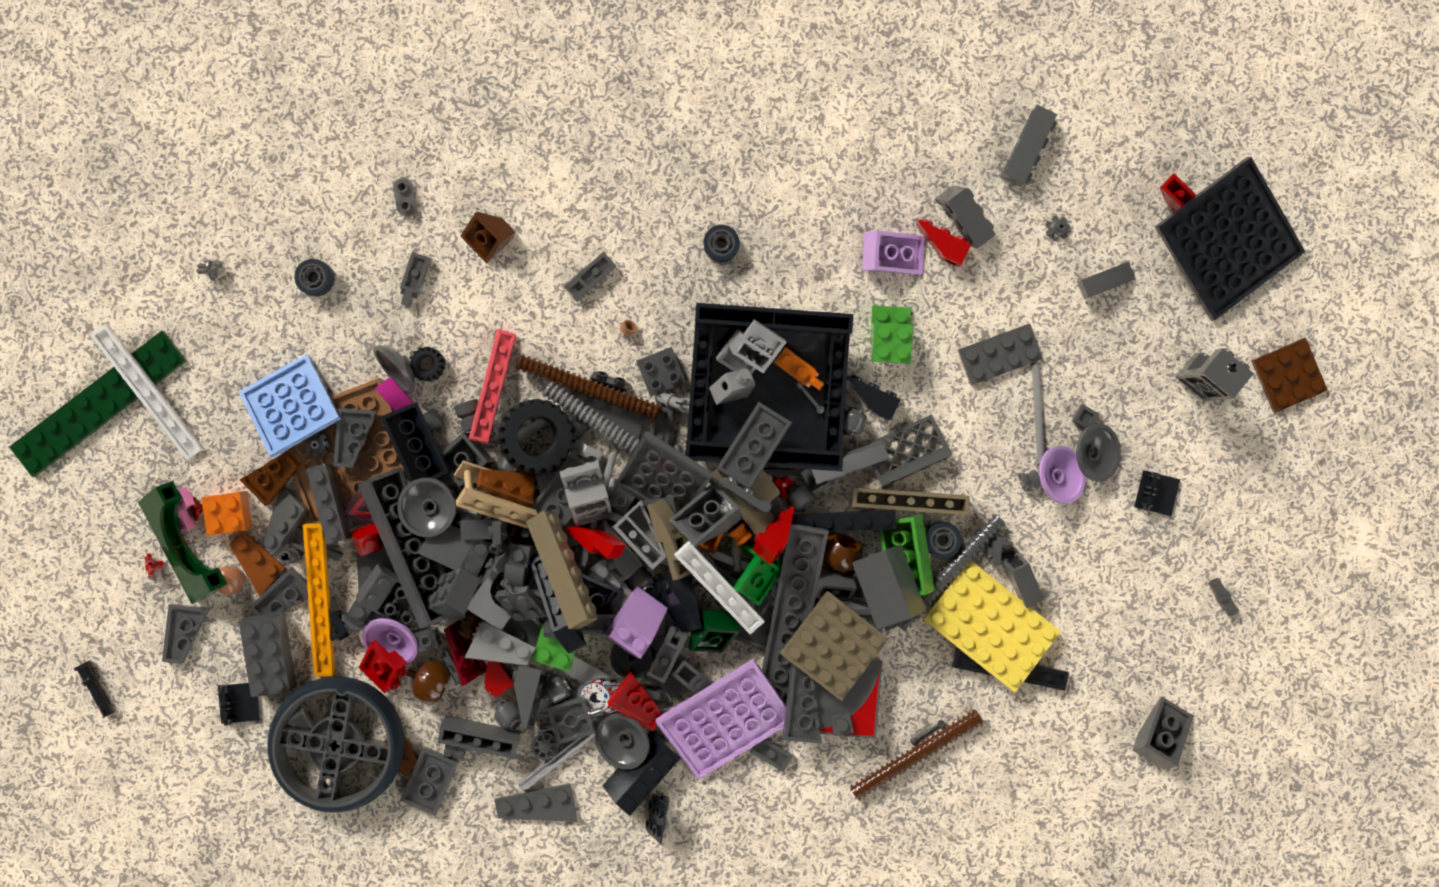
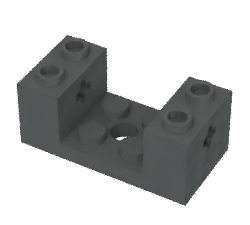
M1227 348L1215 349L1210 356L1204 352L1194 353L1177 374L1176 378L1204 401L1235 398L1254 373L1249 370L1250 366L1248 364L1238 361L1232 351Z

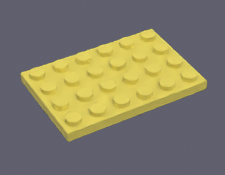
M969 561V565L964 567V571H960V575H956L957 578L952 580L953 582L948 585L949 587L945 589L922 620L1015 693L1061 631L1031 607L1026 608L1022 600L974 562Z

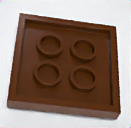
M1306 338L1251 360L1273 413L1328 391Z

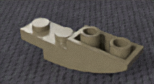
M664 499L648 504L657 543L663 542L672 580H678L692 574L674 555L688 542L669 522V519L675 515Z

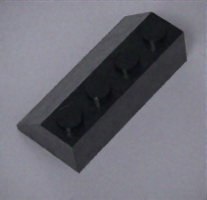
M418 402L380 417L409 483L420 478L438 479L449 473Z
M655 729L647 734L649 738V753L643 763L633 769L617 768L602 785L614 803L629 816L681 759L674 746Z

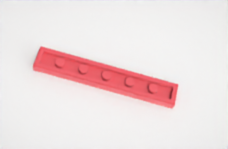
M501 329L496 331L468 440L486 445L489 443L516 338L514 333Z

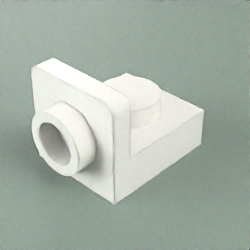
M577 439L573 447L580 450L579 454L584 456V462H600L603 455L602 451Z

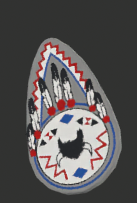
M625 678L590 679L579 687L577 697L584 695L590 710L602 707L604 715L613 713L617 710L610 707L607 701Z

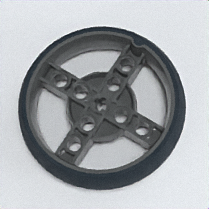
M350 677L320 678L304 684L295 690L277 710L268 733L267 753L269 764L278 784L298 803L317 811L340 813L358 809L378 798L390 786L397 775L404 753L402 723L392 703L372 685ZM334 692L330 716L318 721L312 729L288 725L296 709L306 700L321 693ZM355 697L368 704L378 715L385 728L388 743L365 738L362 728L352 719ZM340 702L346 704V710L340 708ZM336 721H340L343 724V729H339L336 726ZM295 734L301 736V742L295 739ZM314 737L320 739V745L314 744ZM335 740L337 741V744L340 745L338 748L336 747V744L333 743ZM352 744L358 745L359 751H354ZM286 747L306 750L311 762L320 769L317 790L307 785L296 774L288 759ZM371 747H375L378 750V755L371 752ZM329 759L336 762V767L330 765ZM360 760L385 764L379 776L367 788L357 793L338 796L342 772L352 769ZM326 779H331L333 786H329L326 783Z

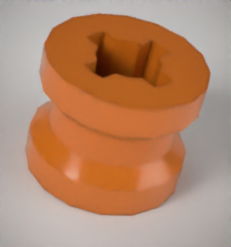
M744 522L739 523L728 532V535L735 539L737 546L746 542L753 535L751 531L745 528Z

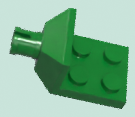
M752 540L741 544V547L754 555V558L733 589L760 606L780 576L782 560L780 555L770 565L753 551L755 542Z

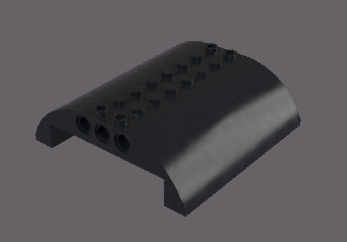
M696 303L685 455L694 461L720 463L757 403L760 402L792 422L765 466L842 472L844 457L842 438L850 335L853 332L854 314ZM755 319L786 340L787 343L778 355L786 346L816 368V371L819 373L817 377L824 381L822 388L818 390L813 385H810V387L804 385L803 387L819 406L824 407V413H817V408L801 389L796 387V383L799 381L774 363L775 359L764 373L755 369L751 374L755 387L747 398L716 405L709 389L710 386L724 374L733 372L718 362L716 356L738 327L746 331Z

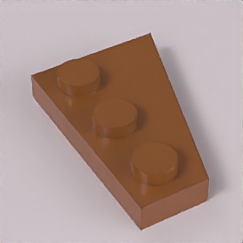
M244 530L240 531L229 544L259 597L287 568Z

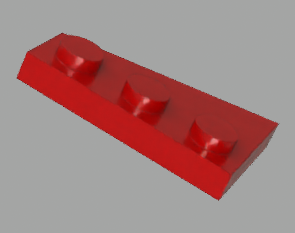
M631 671L607 701L610 707L631 719H636L641 725L652 731L658 726L656 718L663 715L662 711Z

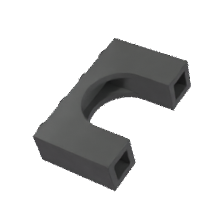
M507 539L503 543L502 552L493 554L485 561L483 569L477 576L481 580L467 608L499 630L503 629L511 615L493 601L491 585L494 579L505 571V565L509 561L512 542ZM529 564L528 578L530 579L533 574L531 564Z

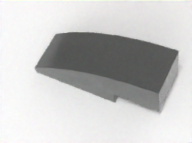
M1126 262L1082 279L1077 283L1083 298L1087 299L1133 281L1136 278L1130 263Z

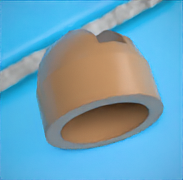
M625 320L620 326V332L626 337L632 336L637 330L636 324L631 320Z

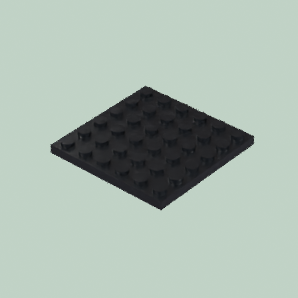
M1246 157L1155 226V229L1207 315L1214 321L1306 252L1252 157Z

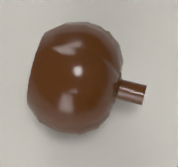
M843 532L829 535L823 562L828 565L830 570L840 573L853 571L852 562L863 558L860 543L851 535Z
M437 661L426 662L418 672L408 668L405 674L414 679L412 683L414 697L425 704L439 702L445 691L444 686L448 684L451 677L449 669Z

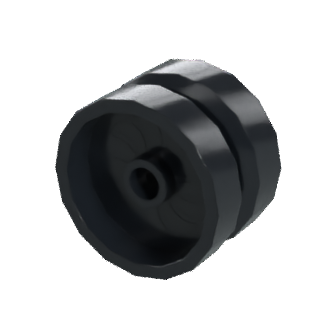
M616 643L613 645L610 661L612 668L618 675L626 678L631 671L635 678H639L647 673L653 660L652 644L649 645L641 659L637 657L635 659L629 658L628 655L630 653Z

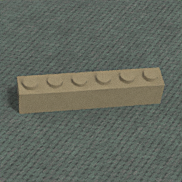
M851 487L850 506L969 515L970 496Z
M544 510L526 521L568 629H581L598 619L596 607L591 602L589 590L584 585L581 571L576 565L573 551L569 548L567 536L561 528L558 515L554 511Z

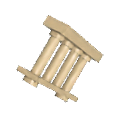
M463 460L454 473L455 477L464 479L465 488L456 500V506L528 529L526 521L536 516L537 511L503 498L491 496V494L484 491L482 493L473 490V483L477 484L478 473L482 469H491Z

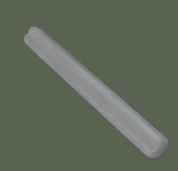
M595 734L572 740L559 750L554 757L545 761L518 783L522 791L528 790L592 740Z

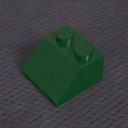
M701 610L699 615L702 628L691 631L689 651L722 653L740 632L738 622L729 612L724 610Z

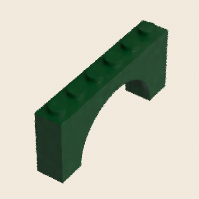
M170 481L152 489L138 501V504L190 603L194 604L211 596L226 586L227 582L219 567L209 568L205 566L188 547L181 533L177 513L178 504L182 497L175 483Z

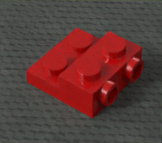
M376 640L370 643L359 666V669L384 694L391 689H397L401 684L399 679L408 671L405 668L407 662L395 650L388 653Z

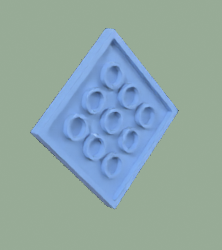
M307 354L239 392L272 458L341 419L310 356Z

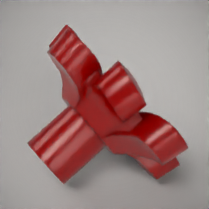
M788 476L783 477L782 480L780 477H775V481H772L780 491L779 497H785L786 490L794 485V481H789L790 477Z
M193 496L195 504L190 507V510L193 512L195 522L199 520L203 507L197 501L196 496Z
M151 553L146 554L144 557L147 563L145 564V570L148 571L149 579L153 577L156 569L163 568V561H154Z

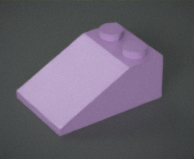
M886 231L864 232L862 271L923 275L925 236Z
M636 586L603 635L632 656L641 659L651 644L668 608Z

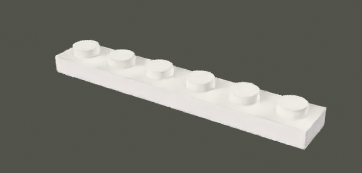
M689 541L674 553L675 557L749 634L753 633L765 622Z

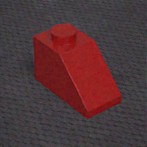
M1175 173L1159 187L1166 204L1174 212L1196 196Z
M488 661L484 680L486 684L485 689L489 695H493L496 698L512 687L515 680L512 679L513 676L504 663Z

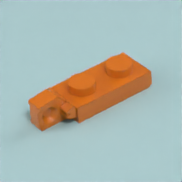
M785 346L775 359L774 363L803 385L807 387L813 385L818 390L824 385V381L817 377L819 373L816 371V368Z

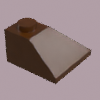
M477 211L460 236L487 264L511 241L516 232L503 218Z

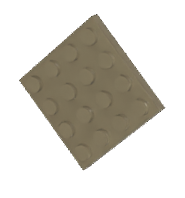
M827 591L780 654L842 701L889 638Z

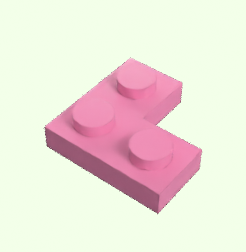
M186 486L178 489L182 497L177 511L182 534L195 527L193 518L186 510L194 505L195 502L192 493L188 491Z

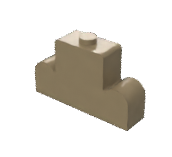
M715 468L712 471L714 474L709 482L710 484L715 483L717 485L721 478H728L729 476ZM762 470L750 489L755 493L754 497L760 501L767 500L771 502L780 494L779 489L772 482L773 477L769 472ZM738 483V486L742 489L746 488L740 483ZM719 487L740 508L742 516L740 522H744L745 528L751 531L753 534L752 538H755L760 532L764 533L769 523L774 521L770 511L759 513Z

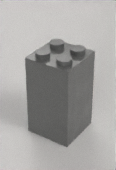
M901 544L852 562L877 630L885 628L886 631L900 624H908L920 618V614L926 611Z

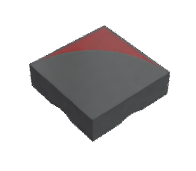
M880 658L872 660L842 701L814 680L820 734L834 735L830 716L849 712L853 732L841 736L876 739L882 660Z

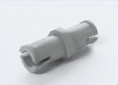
M661 392L657 394L661 398L655 396L657 403L664 404L669 409H677L681 412L688 410L683 405L689 407V402L679 398L676 394Z

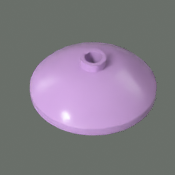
M1057 446L1049 449L1043 455L1039 467V477L1046 494L1052 500L1061 504L1076 501L1081 496L1086 477L1078 466L1076 453L1068 447Z
M383 618L376 619L368 623L362 632V642L366 651L370 643L376 640L388 653L395 650L404 658L407 665L415 659L418 653L415 636L405 625L398 621Z

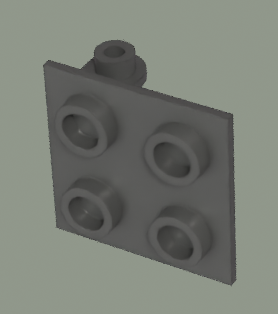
M672 347L636 361L650 397L686 383Z

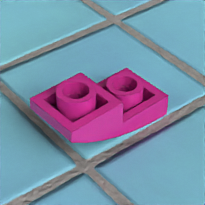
M391 376L375 388L394 411L414 403Z

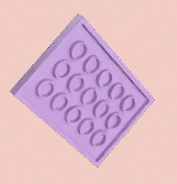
M752 659L656 718V723L699 780L784 728L786 704L756 661Z

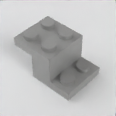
M754 319L746 331L739 327L736 329L716 356V360L732 371L747 368L751 374L755 369L764 373L787 342L784 338Z
M598 461L588 462L578 467H570L560 471L561 480L576 527L613 517Z

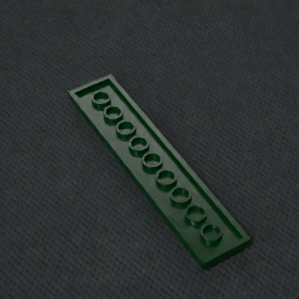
M163 330L131 353L155 385L187 362ZM113 367L14 442L9 448L31 477H36L139 398L116 368Z

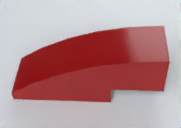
M566 528V531L590 553H602L607 559L619 558L626 547V544L615 536L596 528Z

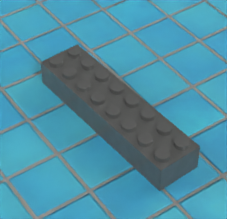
M399 467L365 480L358 486L417 624L421 629L445 619V617L428 608L431 604L430 598L439 587L438 581L443 574H446L444 566L418 554L426 537L411 533L405 528L399 518L398 499L402 490L408 485L403 470Z

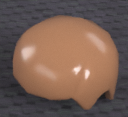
M234 566L220 568L227 585L218 591L225 595L236 594L244 585V574Z

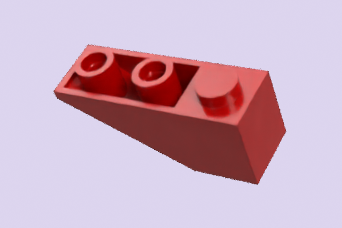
M919 219L916 226L940 259L960 267L971 246L968 240L962 236L955 237L951 235V232L946 228L940 227L939 229L933 226V222L927 219Z
M793 506L787 511L783 510L779 514L778 520L776 522L771 521L766 527V531L764 533L760 532L754 539L753 551L770 565L783 553L787 544L794 512Z
M375 524L366 525L349 532L353 549L362 557L385 548Z

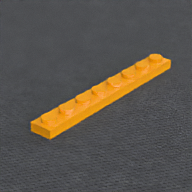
M321 523L303 524L314 676H334L336 673L333 641L330 639L333 637L332 620L329 617L331 615L326 541Z

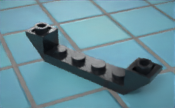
M534 547L530 564L552 632L567 653L571 654L587 646L582 630L568 629L537 548Z

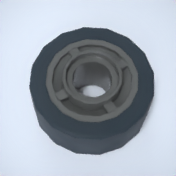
M715 225L705 234L703 241L704 251L715 262H728L738 253L740 245L739 236L730 226ZM723 239L727 242V245L724 248H719L716 242Z
M318 259L304 260L298 265L294 275L295 283L299 290L307 295L316 297L328 293L333 287L335 280L331 267ZM314 273H317V274H318V279H317V281L312 282V281H311L312 275H313Z
M936 522L925 531L928 552L937 558L946 559L952 557L961 547L962 539L960 532L950 523ZM941 535H945L947 538L944 545L938 543V538Z

